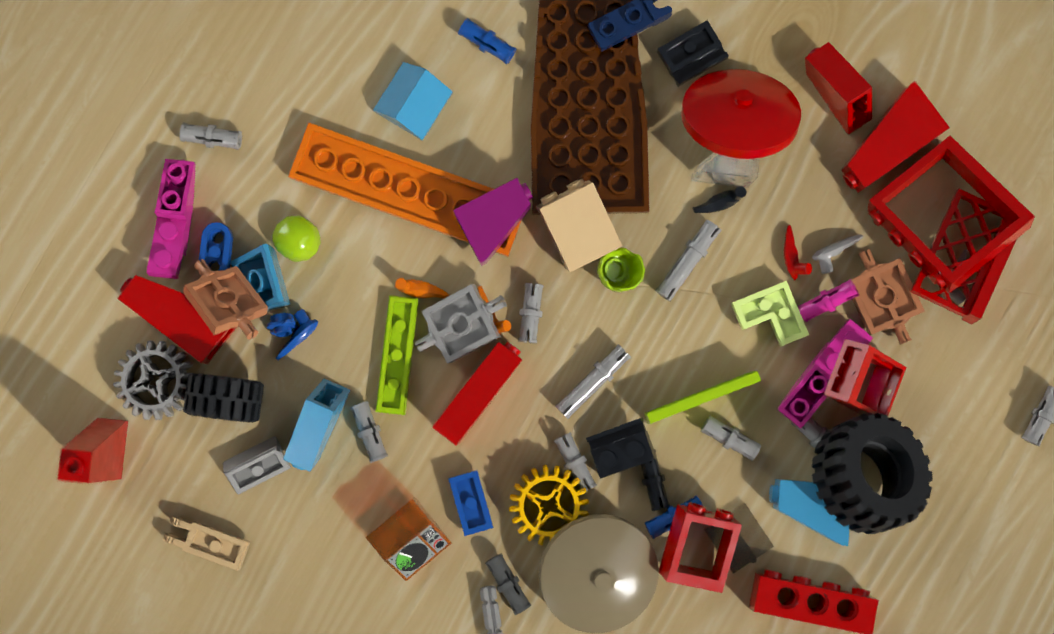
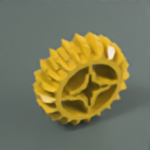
M543 465V475H538L537 469L532 468L531 472L534 478L530 480L527 475L523 474L521 478L526 485L523 487L518 483L514 484V488L521 492L520 495H510V499L518 501V505L510 506L509 511L519 512L518 516L512 518V523L523 522L518 532L521 534L528 528L530 533L527 536V540L529 541L533 540L535 534L540 535L538 539L539 545L544 544L545 537H549L550 541L561 528L576 520L579 515L588 516L589 514L588 511L580 509V505L589 504L588 499H579V495L584 494L586 488L576 490L574 486L580 482V479L576 477L569 482L567 480L571 474L569 470L564 472L563 477L559 476V466L554 467L553 474H548V466ZM557 481L552 491L546 495L531 490L539 482ZM565 486L573 497L574 507L572 513L559 504V499ZM555 492H557L556 496L554 497L556 500L554 505H557V509L563 513H559L556 510H549L547 513L544 514L543 518L540 519L543 515V511L541 509L544 508V506H540L541 501L537 500L535 497H538L541 500L544 499L548 501L551 497L553 498ZM525 497L532 500L539 507L538 515L533 524L529 521L524 511ZM551 516H557L567 521L556 529H541L542 525Z

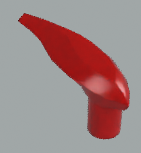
M788 225L784 242V260L788 273L795 281L798 275H810L812 265L810 263H799L791 225Z

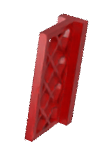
M958 188L930 250L936 254V252L946 249L952 263L947 267L949 269L954 268L955 270L966 260L958 262L952 247L965 243L970 256L976 253L971 242L972 240L985 237L986 242L989 243L992 240L991 234L995 233V238L1011 224L986 200ZM960 199L971 203L974 214L961 217L957 207ZM992 213L1001 217L1002 220L999 227L988 230L983 215ZM954 214L956 220L951 221L952 216ZM977 218L982 233L969 237L964 221ZM958 224L963 239L950 243L946 234L947 227ZM942 240L944 245L939 247ZM1016 240L977 271L975 279L964 281L955 288H962L966 298L963 307L952 303L949 294L943 287L939 286L940 290L933 293L920 288L924 278L930 275L923 267H921L910 292L962 316L961 320L972 325L981 320ZM972 284V287H971V289H970V291H969V288H968L967 285Z

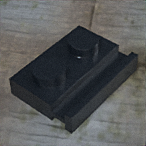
M708 20L657 49L659 57L670 75L673 76L678 87L729 57Z
M643 418L586 438L587 442H589L590 451L600 479L657 459L648 431H646Z

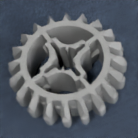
M151 340L147 341L146 348L140 343L136 344L137 354L132 350H127L126 356L129 358V361L120 359L118 363L124 369L123 371L115 370L114 375L121 377V382L113 384L114 387L122 388L123 390L116 395L117 399L127 398L123 403V408L129 409L133 407L132 415L139 416L142 413L144 420H150L152 415L155 420H162L163 412L167 417L174 416L172 406L178 411L183 410L180 400H185L188 375L193 374L186 372V370L193 366L192 362L182 363L186 358V353L180 352L176 354L177 346L170 345L167 348V344L164 341H159L156 347L155 342ZM161 356L168 360L173 367L159 370L150 358ZM140 365L141 377L138 381L134 382L135 372ZM153 375H163L156 381L157 386L147 385L154 379ZM176 378L175 389L168 398V384L172 379ZM150 391L153 397L158 399L159 404L150 405L144 402L137 393Z

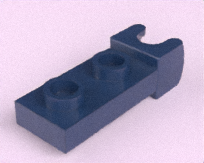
M633 0L588 23V29L602 52L651 26L654 27L669 19L672 15V8L670 6L663 8L655 7L653 3L658 0Z

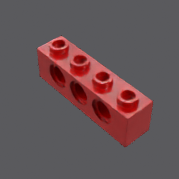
M767 569L764 570V574L755 573L749 609L753 612L861 634H873L879 600L870 596L869 590L852 587V592L840 590V584L823 581L822 586L813 585L810 578L794 575L793 580L784 579L781 572ZM788 587L791 591L790 599L783 603L779 602L778 592L782 588ZM818 593L820 597L819 605L815 608H809L807 605L809 596ZM847 599L849 602L848 611L844 614H838V603L841 600Z

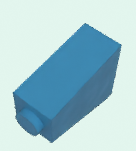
M325 378L319 383L305 400L283 460L300 470L310 472L314 468L351 391L350 389Z
M775 479V485H771L769 490V502L773 503V509L842 546L849 545V525L842 526L835 520L837 517L834 514L830 515L825 510L826 504L823 499L819 500L816 494L818 491L817 484L809 481Z

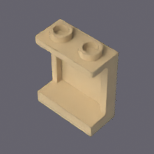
M583 179L567 185L568 190L559 195L557 192H553L540 199L542 203L536 206L562 257V263L569 272L622 247V243L594 183L589 180L584 182Z

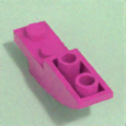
M165 159L155 208L157 220L146 270L148 276L170 279L179 278L183 255L186 256L190 235L195 189V162Z
M851 319L847 320L831 341L824 345L777 408L779 412L800 429L827 398L824 392L844 340L848 339L869 344L873 339L872 336Z

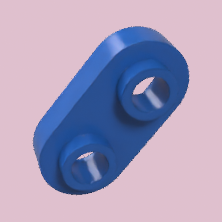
M218 222L211 223L205 227L201 237L199 260L201 262V259H204L210 268L213 263L218 262L220 265L218 271L229 269L231 263L233 233L226 225ZM222 234L223 241L216 244L214 241L215 236Z

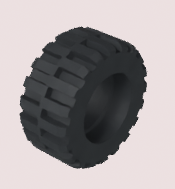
M864 413L834 426L817 443L814 451L817 455L812 459V468H815V473L812 474L813 484H817L818 491L816 494L819 500L823 499L826 504L825 510L830 515L834 514L837 517L835 520L842 526L849 525V529L857 533L876 534L914 521L918 518L919 513L924 511L928 503L926 499L930 498L932 487L929 486V482L932 481L933 477L932 471H929L928 464H930L929 457L924 455L922 450L923 444L920 439L916 440L913 437L914 432L909 427H902V422L893 417L888 418L885 414ZM862 452L875 462L880 471L883 484L881 495L869 486L861 468Z

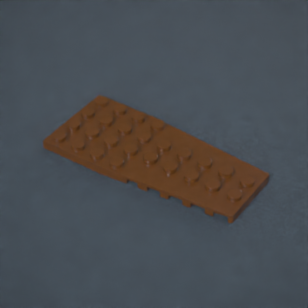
M539 0L531 116L532 215H541L536 206L542 203L540 200L542 197L553 192H557L559 195L568 190L567 185L579 179H583L584 182L589 180L594 183L608 214L649 213L648 131L644 90L642 89L641 62L639 61L638 35L636 34L601 52L588 29V23L633 0Z

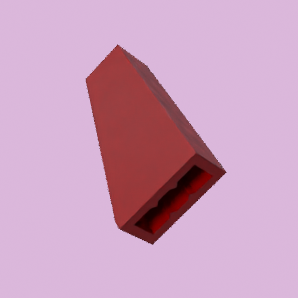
M916 81L912 82L900 93L841 169L844 173L843 179L849 188H855L859 193L950 128Z
M135 275L134 278L127 279L120 288L121 294L117 298L202 364L208 365L236 329L231 328L214 335L184 293Z
M498 342L432 428L455 446H458L522 362V359L518 357L521 351L509 342H506L505 345Z
M97 418L63 446L60 452L57 481L89 484L122 479L128 420Z

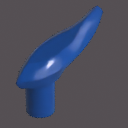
M304 309L294 314L300 327L276 356L277 360L288 354L316 329L318 320H310Z

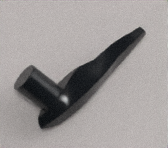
M738 186L734 190L723 191L714 195L706 203L693 207L694 213H711L725 210L739 202L746 195L747 191L743 186Z

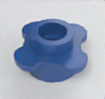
M290 313L275 314L270 317V322L266 324V328L270 329V334L276 337L290 336L299 326L295 325L294 316Z

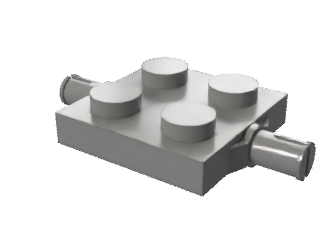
M470 284L424 309L422 313L428 323L429 334L415 341V345L419 346L417 349L422 352L435 344L441 350L448 364L496 340L501 336L493 322L492 313L507 306L506 302H502L505 299L500 295L486 303L482 299L476 285Z

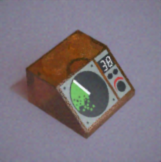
M416 497L411 499L365 537L382 559L405 581L410 579L452 544L451 540Z

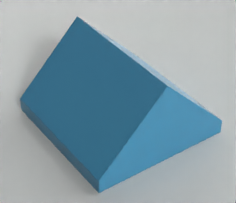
M403 62L373 111L423 141L453 91L427 69Z
M263 244L231 261L232 267L237 266L268 306L267 311L291 305L276 251L269 244Z

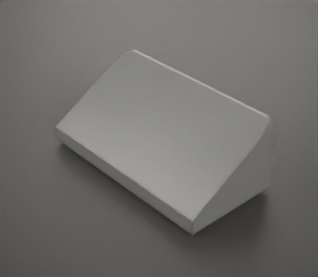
M274 436L224 461L223 471L239 495L290 469L291 466L289 462L283 460L285 453L278 439Z

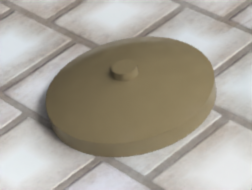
M588 515L568 523L549 541L540 561L539 585L547 606L565 625L586 633L611 632L634 621L651 602L658 583V561L651 543L634 524L613 515Z

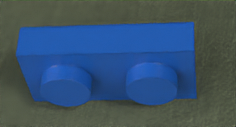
M478 470L448 478L464 536L494 528Z

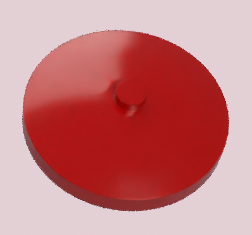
M726 69L706 74L690 85L683 98L681 117L689 135L706 149L731 158L756 159L776 154L792 143L798 133L801 121V108L792 91L773 77L751 70Z

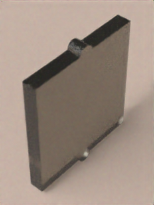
M745 503L731 511L734 514L733 517L742 524L730 565V570L733 574L750 562L756 563V558L774 547ZM708 526L704 530L718 550L724 528Z

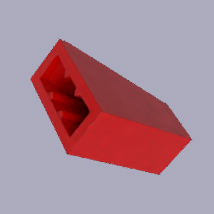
M830 42L820 48L813 49L805 57L806 75L842 128L849 135L872 120V86Z

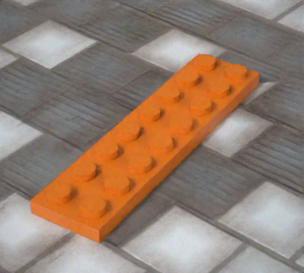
M312 123L307 125L288 176L292 180L468 242L453 210L493 190V188ZM521 221L495 253L509 257Z

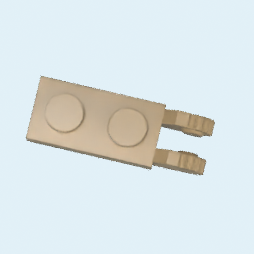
M171 516L169 523L173 526L189 530L186 540L175 534L165 533L163 541L183 548L182 551L228 568L237 571L241 569L251 541L196 521L191 522L177 516Z

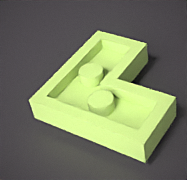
M787 281L731 303L741 330L769 320L780 347L809 335Z

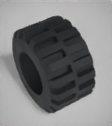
M200 373L190 374L187 379L183 412L191 416L248 423L259 421L264 384L248 379Z

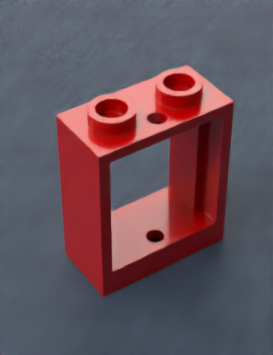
M845 339L824 395L860 415L864 413H881L888 416L907 367L871 345ZM873 363L876 367L863 401L860 403L857 401V397L869 365Z
M689 502L688 506L677 504L659 566V573L665 581L723 593L742 524L733 517L734 514L719 508L716 509V512L708 511L706 507ZM691 522L724 528L712 571L679 564Z

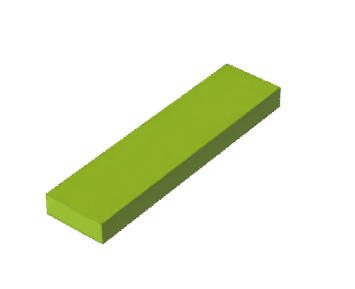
M389 295L375 412L406 415L419 304L418 298Z
M751 371L645 412L644 416L647 423L652 424L760 382L761 378L758 371Z

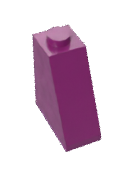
M517 178L453 210L481 266L488 263L530 210L531 204L529 200L533 199V196L527 184H520Z

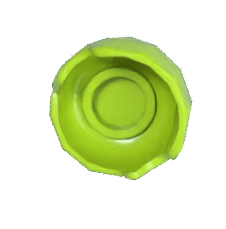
M299 215L285 217L276 225L272 234V241L276 250L293 262L309 260L317 253L321 243L317 227L308 219Z
M618 248L599 259L597 273L601 283L606 288L614 292H624L635 289L643 281L645 266L639 254H635L626 248Z

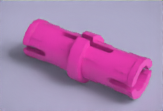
M849 279L835 288L821 291V295L798 305V309L803 320L808 322L822 313L835 311L837 306L858 297L859 292L853 281Z

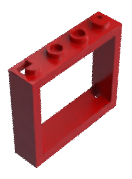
M951 135L869 199L868 214L874 219L873 223L877 226L881 225L888 232L890 240L897 247L902 246L909 253L908 257L912 263L918 268L923 267L930 274L931 282L934 285L937 283L941 288L943 287L948 294L1029 230L1035 219V216ZM942 159L1011 224L953 272L885 205Z

